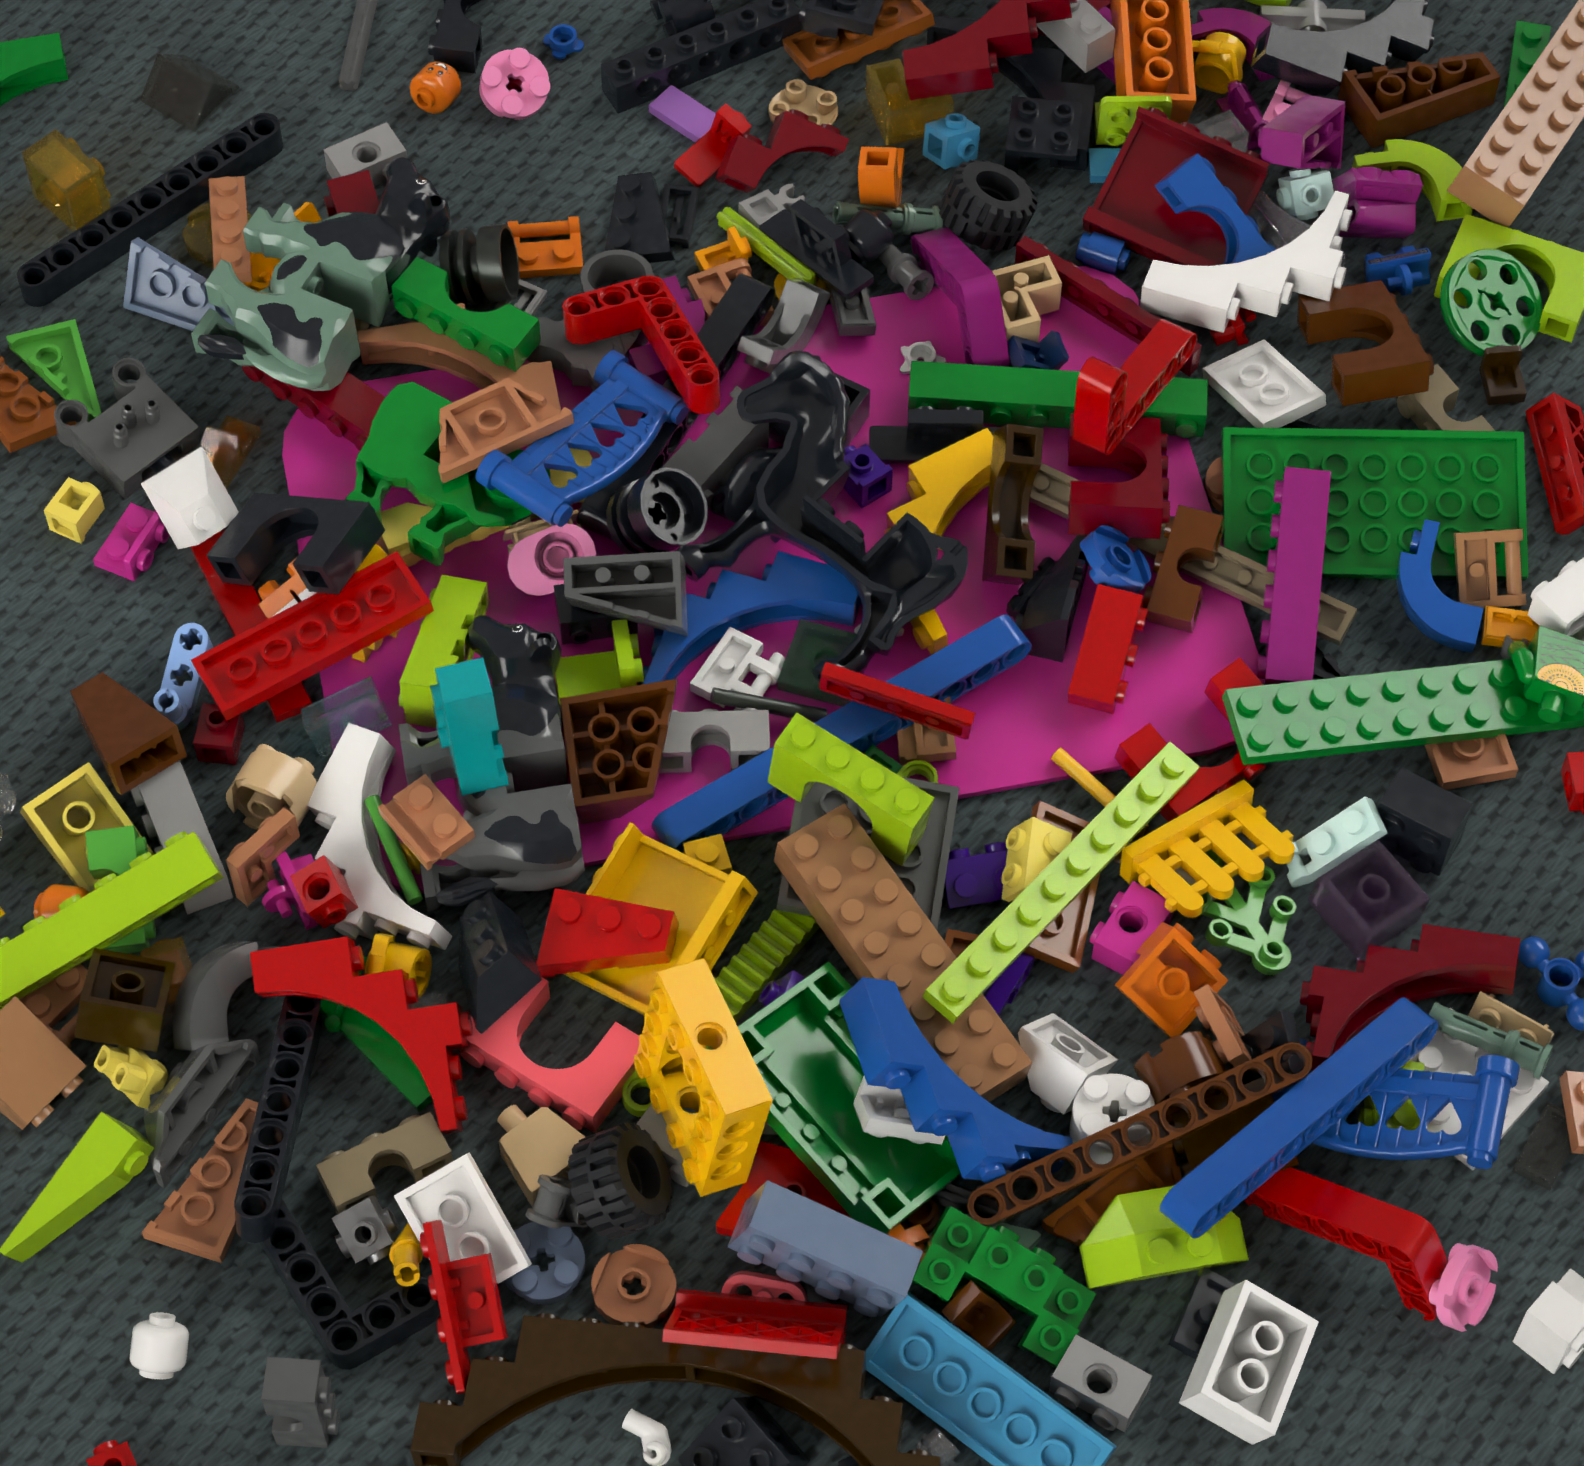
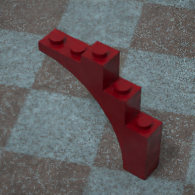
M1000 0L978 21L960 32L930 45L904 50V73L909 99L916 100L994 88L993 74L999 73L997 58L1033 53L1032 39L1038 38L1037 23L1072 18L1071 4L1077 3V0Z
M1423 924L1420 940L1412 939L1410 950L1368 945L1366 960L1357 961L1356 972L1314 965L1311 981H1303L1300 995V1005L1307 1006L1306 1023H1311L1310 1036L1316 1037L1315 1042L1307 1041L1306 1048L1312 1057L1311 1072L1401 998L1405 997L1413 1003L1418 1000L1447 994L1478 993L1480 991L1483 993L1513 995L1521 938Z

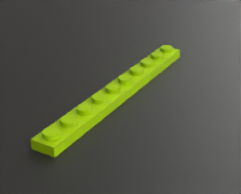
M1169 742L925 990L922 998L954 1024L1197 773L1200 766L1173 743Z

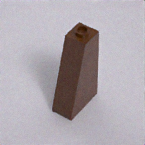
M103 672L70 690L80 722L117 793L123 795L187 756L177 724Z

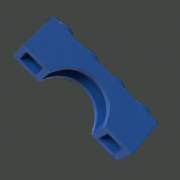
M1198 153L1185 159L1154 185L1175 214L1196 211L1209 216L1219 225L1226 240V257L1223 264L1243 262L1264 256L1276 250L1274 246L1266 243L1259 234L1257 223L1250 216L1245 215L1237 205L1235 194L1228 187L1223 186L1217 179L1213 165Z

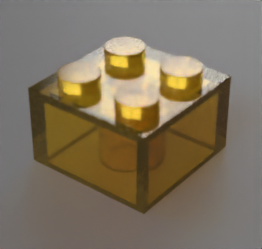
M55 129L22 152L33 196L73 232L111 208L109 203L111 195L105 186L103 178L105 171L102 165L94 157L88 158L74 139L70 137L68 139Z

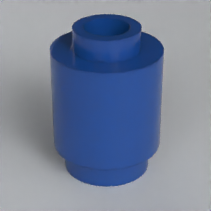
M1095 231L1092 234L1084 232L1079 241L1075 259L1082 261L1083 266L1116 276L1119 269L1126 270L1131 257V250L1126 249L1127 241Z

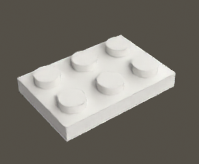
M1264 339L1202 368L1203 379H1208V384L1255 428H1280L1326 406V394Z
M470 1152L394 1195L419 1242L420 1234L424 1232L423 1223L436 1220L442 1221L450 1262L491 1253L497 1284L532 1264Z

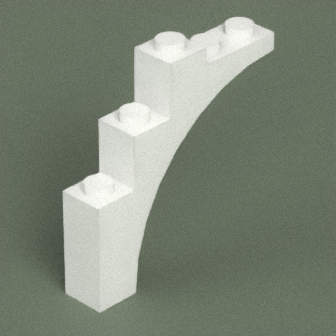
M1335 191L1325 211L1308 230L1289 244L1264 256L1239 263L1215 266L1179 265L1153 260L1142 286L1140 307L1150 313L1224 333L1229 319L1236 320L1240 307L1277 317L1282 303L1289 304L1292 292L1330 301L1334 288L1341 289L1347 269L1341 267L1343 251H1340L1343 237H1340L1339 233L1341 230L1347 232L1353 211L1347 209L1349 194Z
M348 723L317 781L307 805L317 816L315 822L329 830L315 859L317 860L325 855L342 871L358 905V908L349 913L344 920L337 923L334 929L352 939H356L359 934L373 940L378 930L382 933L395 935V937L397 933H401L407 936L406 939L410 943L428 950L429 946L432 945L446 950L452 935L436 920L407 905L392 885L382 861L377 830L364 802L366 798L372 795L381 796L384 778L396 749L380 733Z

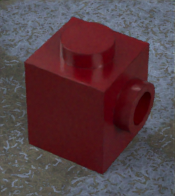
M202 703L193 742L198 761L237 765L245 728L242 713L226 721L216 704Z

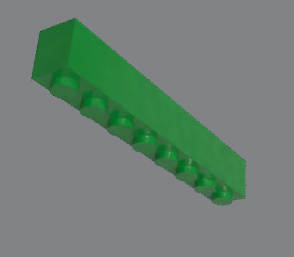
M911 361L908 409H917L922 406L934 407L937 410L970 407L974 410H983V423L997 426L1015 424L1037 428L1049 427L1069 430L1070 415L1074 414L1076 386L1080 371ZM1173 377L1141 417L1160 418L1161 433H1166L1167 435L1183 438L1203 437L1207 418L1208 379Z

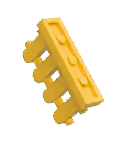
M1243 779L1124 847L1119 875L1129 885L1132 881L1137 880L1144 888L1151 885L1166 899L1165 908L1170 913L1177 910L1185 917L1194 918L1199 916L1203 910L1204 900L1201 895L1208 892L1212 897L1219 900H1225L1232 896L1234 889L1232 877L1237 874L1249 882L1259 881L1264 874L1265 864L1263 859L1269 857L1278 864L1290 863L1294 857L1295 846L1292 843L1294 835L1288 830L1281 833L1266 819L1267 811L1259 805L1254 808L1252 806L1254 788ZM1242 832L1257 847L1251 850L1235 835ZM1212 850L1227 865L1221 868L1205 852ZM1181 867L1196 883L1190 886L1174 870Z

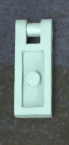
M1363 797L1296 842H1292L1295 846L1294 857L1286 865L1289 869L1287 877L1293 888L1313 882L1388 833L1372 799ZM1309 854L1312 861L1304 865L1302 858Z

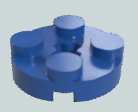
M1101 525L1093 532H1090L1080 542V548L1092 568L1089 571V575L1094 583L1137 594L1144 589V586L1151 579V570L1139 548L1133 553L1125 544L1129 538L1111 526Z

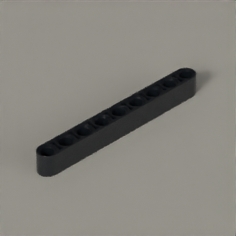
M271 113L254 115L23 264L17 272V279L24 301L33 307H43L128 253L131 241L138 237L143 241L148 240L209 200V178L246 176L277 156L283 149L278 118Z
M740 273L734 279L697 334L719 371L720 383L741 353L737 350L741 337L754 334L771 308L776 290L774 287L743 273ZM669 376L663 386L682 398ZM689 409L686 418L679 425L668 422L663 423L661 430L650 447L627 472L584 500L578 513L577 523L603 537L613 540L607 527L606 517L610 497L619 487L661 469L670 459L699 414ZM644 413L641 418H645L647 415Z

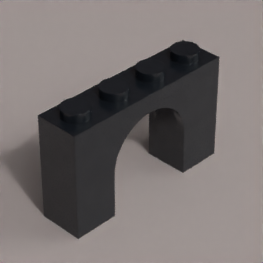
M254 493L206 556L223 583L252 586L277 552L293 541L313 536L295 559L293 566L309 592L338 595L385 532V528L370 502Z

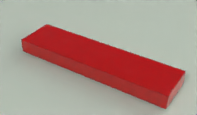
M825 662L821 672L819 689L965 740L969 739L976 715L975 712L829 662Z

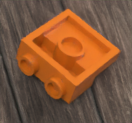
M1162 922L1139 947L1136 953L1140 957L1114 986L1169 1038L1181 1035L1197 1017L1194 1008L1200 1004L1194 991L1208 984L1218 993L1227 983L1228 979L1219 971L1222 964L1205 949L1200 953L1191 944L1195 938L1189 931L1178 923L1171 926Z

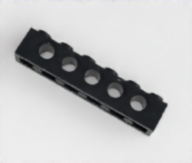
M758 0L601 64L602 91L619 114L656 99L670 85L680 89L783 47L782 39L802 29V22L799 21L800 9L793 0Z

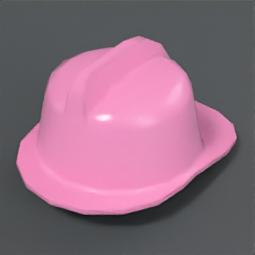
M566 523L562 527L554 525L525 537L515 544L508 557L507 568L509 577L514 585L526 594L534 596L551 594L554 592V585L564 584L563 558L596 556L594 541L587 531L577 525Z

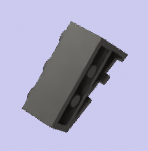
M738 386L729 393L733 400L718 416L712 412L705 421L709 424V427L695 442L688 438L662 467L678 468L691 475L702 488L707 501V509L710 508L714 493L719 486H724L733 468L743 456L756 449L769 448V423L752 424L742 420L739 416L737 399L743 390Z
M680 551L563 558L564 594L572 606L688 636L685 560Z

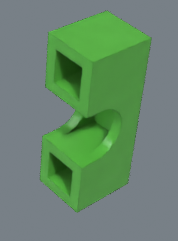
M134 825L85 832L88 867L94 879H102L112 873L119 876L131 869L129 863L132 860L148 852L146 838L139 837ZM155 921L149 922L104 950L120 953L150 950L149 939L156 938Z

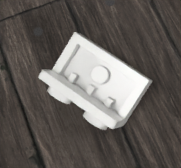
M863 1076L853 1103L863 1132L880 1138L891 1136L908 1139L917 1144L928 1142L942 1145L945 1136L915 1132L900 1089L867 1085L865 1076Z

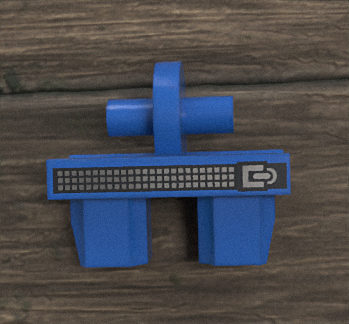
M1411 245L1401 247L1393 255L1383 256L1378 252L1366 254L1364 262L1365 283L1382 280L1389 292L1398 290L1402 296L1411 295L1413 287L1430 284L1429 261L1431 259V252L1428 248L1416 250Z

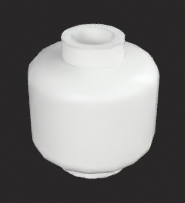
M162 1312L151 1313L149 1320L141 1321L134 1326L130 1362L135 1368L139 1369L141 1376L150 1379H170L174 1376V1372L180 1371L185 1366L189 1332L184 1325L175 1322V1315Z

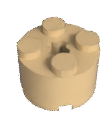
M260 744L249 755L227 790V804L233 813L238 808L246 816L243 823L258 830L260 824L267 817L274 816L283 807L295 815L297 826L299 827L309 811L307 805L317 783L312 775L314 767L304 758H292L276 751L269 745Z

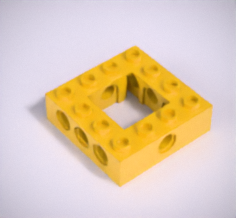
M702 958L657 972L653 990L650 991L648 1011L644 1015L643 1031L639 1035L637 1055H634L636 1072L641 1079H646L650 1088L651 1104L657 1114L662 1113L667 1124L666 1134L672 1148H678L683 1158L684 1175L690 1184H695L700 1197L747 1182L773 1101L705 959ZM706 1045H708V1046H711V1047L714 1048V1049H713V1050H709V1049H705V1048H706ZM682 1108H690L697 1113H688Z

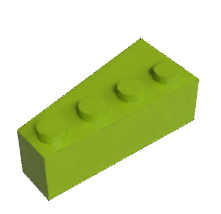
M442 574L437 588H432L429 600L434 611L427 614L424 620H422L419 634L399 681L401 689L399 707L404 708L406 723L436 728L437 722L430 689L431 685L437 684L435 668L473 660L475 652L470 647L468 630L477 616L486 615L489 606L487 582Z

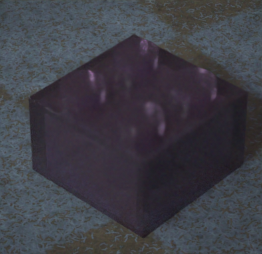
M1379 839L1319 877L1308 898V902L1358 960L1367 955L1368 945L1381 946L1418 922L1430 901L1428 895Z

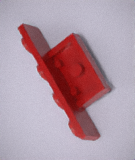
M430 1221L423 1223L424 1232L420 1234V1244L423 1255L426 1258H430L433 1274L429 1275L428 1278L429 1290L433 1300H438L441 1317L437 1319V1330L441 1342L447 1344L450 1359L445 1364L447 1379L451 1386L455 1385L456 1393L462 1394L466 1392L471 1367L467 1347L506 1339L508 1335L491 1253L450 1262L442 1221Z

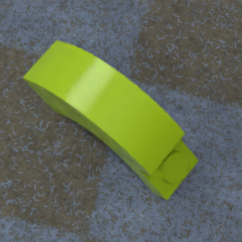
M1392 139L1385 140L1383 152H1368L1354 155L1352 168L1375 167L1382 171L1409 170L1419 174L1423 184L1421 192L1430 201L1436 221L1464 218L1465 214L1472 215V207L1447 191L1462 167L1443 151L1417 141Z

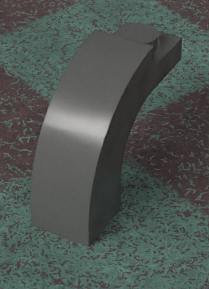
M787 279L778 305L767 325L756 335L741 337L737 350L747 354L744 363L771 374L773 368L788 353L803 351L818 326L831 292L801 279Z
M236 941L222 945L202 957L183 980L175 1000L172 1017L174 1049L193 1051L208 1044L229 1042L227 1008L236 988L246 979L253 976L250 952L278 948L280 946L258 947L257 942Z

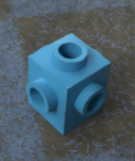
M951 113L944 118L925 123L922 155L943 169L959 167L963 162L975 160L978 156L980 127L959 113Z

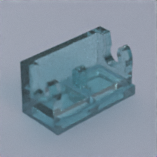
M371 676L301 709L304 728L321 758L333 753L348 723L374 732L381 731L392 725L384 700L381 701Z

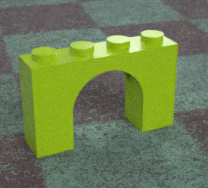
M1465 214L1439 274L1434 297L1440 298L1443 279L1449 268L1456 261L1477 250H1500L1529 266L1533 272L1544 280L1548 287L1549 297L1541 315L1538 332L1572 343L1584 314V252L1490 222L1483 218ZM1470 263L1468 266L1470 275L1475 280H1480L1481 272L1479 267L1474 263ZM1455 291V303L1466 307L1465 296L1461 292Z
M796 713L774 744L767 783L800 803L815 782L824 783L846 794L870 818L873 827L870 838L878 850L889 859L903 866L924 835L934 797L804 716Z

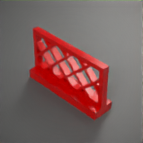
M678 1289L676 1292L675 1309L663 1329L662 1342L837 1359L841 1345L845 1344L848 1305Z

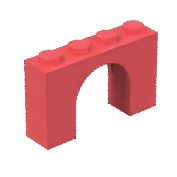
M544 978L482 1034L476 1029L473 1016H471L473 1035L467 1036L468 1047L460 1048L461 1056L464 1060L476 1068L484 1065L494 1071L497 1080L508 1088L513 1089L517 1085L528 1092L530 1100L537 1106L548 1108L551 1106L561 1112L564 1121L577 1130H582L585 1127L593 1133L596 1132L622 1097L624 1084L636 1070L634 1055H637L639 1035L617 1022L612 1025L593 1052L584 1061L575 1066L564 1069H550L539 1066L527 1058L519 1045L527 1027L550 999L549 982Z

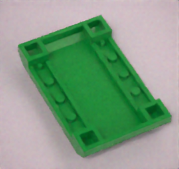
M827 962L739 1025L738 1029L773 1099L766 1122L854 1220L887 1234L959 1177L961 1173L947 1135H945L943 1143L940 1145L928 1142L917 1144L908 1139L891 1136L880 1138L863 1132L853 1103L864 1073L839 1002L852 986L830 962Z

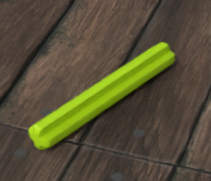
M725 207L722 212H718L716 217L719 226L726 231L727 228L735 226L740 237L745 236L747 238L751 251L787 279H801L812 285L816 284L815 272L735 210Z

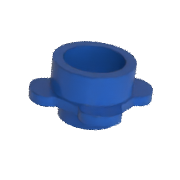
M566 24L553 27L550 33L546 34L543 38L544 45L549 46L552 50V56L559 60L564 59L566 55L572 52H581L584 48L583 41L577 39L576 30Z

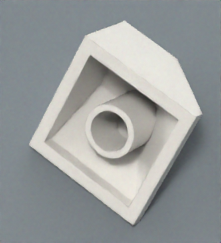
M203 447L197 448L141 483L177 549L199 545L226 528L239 513Z
M1054 1013L1022 1026L1018 1032L1020 1046L1032 1061V1066L1027 1075L1030 1089L1041 1098L1040 1101L1045 1107L1057 1113L1066 1114L1072 1111L1075 1096L1084 1085V1082L1093 1075L1107 1074L1118 1061L1117 1058Z

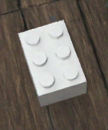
M1244 1280L1225 1290L1179 1403L1251 1445L1274 1436L1319 1321L1248 1280Z

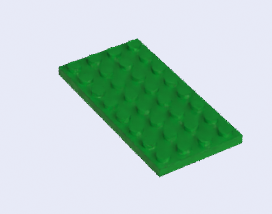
M1223 427L1221 431L1223 547L1267 567L1269 549L1276 550L1277 538L1270 537L1272 514L1279 515L1280 503L1273 502L1275 480H1283L1285 467L1331 471L1322 578L1397 579V567L1401 551L1416 555V553L1409 552L1414 529L1422 531L1425 519L1440 522L1431 558V574L1433 579L1456 580L1454 533L1504 529H1523V540L1520 541L1521 579L1526 581L1528 578L1524 432ZM1495 542L1497 580H1506L1504 542Z

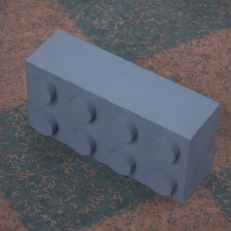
M768 1180L745 1201L728 1244V1248L737 1251V1256L743 1261L755 1265L763 1263L776 1269V1274L781 1278L791 1282H799L801 1280L814 1286L815 1292L819 1295L833 1300L843 1299L854 1304L853 1308L858 1313L869 1317L883 1316L907 1297L923 1253L918 1248Z

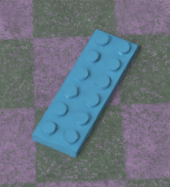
M908 1292L904 1300L895 1306L865 1351L866 1370L993 1466H1105L1117 1448L1115 1444L910 1292Z

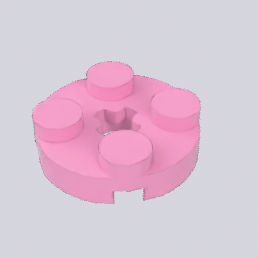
M523 48L503 50L496 53L486 62L480 76L479 92L481 99L493 114L501 118L505 116L507 118H515L514 120L531 117L543 107L550 91L549 76L546 68L538 58L529 54ZM509 77L521 80V92L518 93L515 89L509 91L506 88L509 83Z
M1461 1243L1455 1244L1450 1250L1448 1264L1442 1273L1441 1279L1436 1280L1432 1284L1429 1292V1302L1436 1305L1438 1319L1443 1325L1463 1332L1467 1331L1464 1327L1467 1323L1476 1326L1485 1316L1496 1290V1284L1489 1282L1491 1270L1498 1272L1497 1260L1491 1251L1476 1245L1466 1246Z

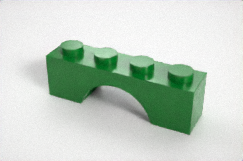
M419 257L413 260L391 286L394 308L402 316L409 319L413 318L427 325L434 333L444 334L456 340L465 349L475 350L485 355L498 366L504 365L517 372L541 342L539 319L509 303L488 312H473L457 306L449 298L450 291L447 272Z

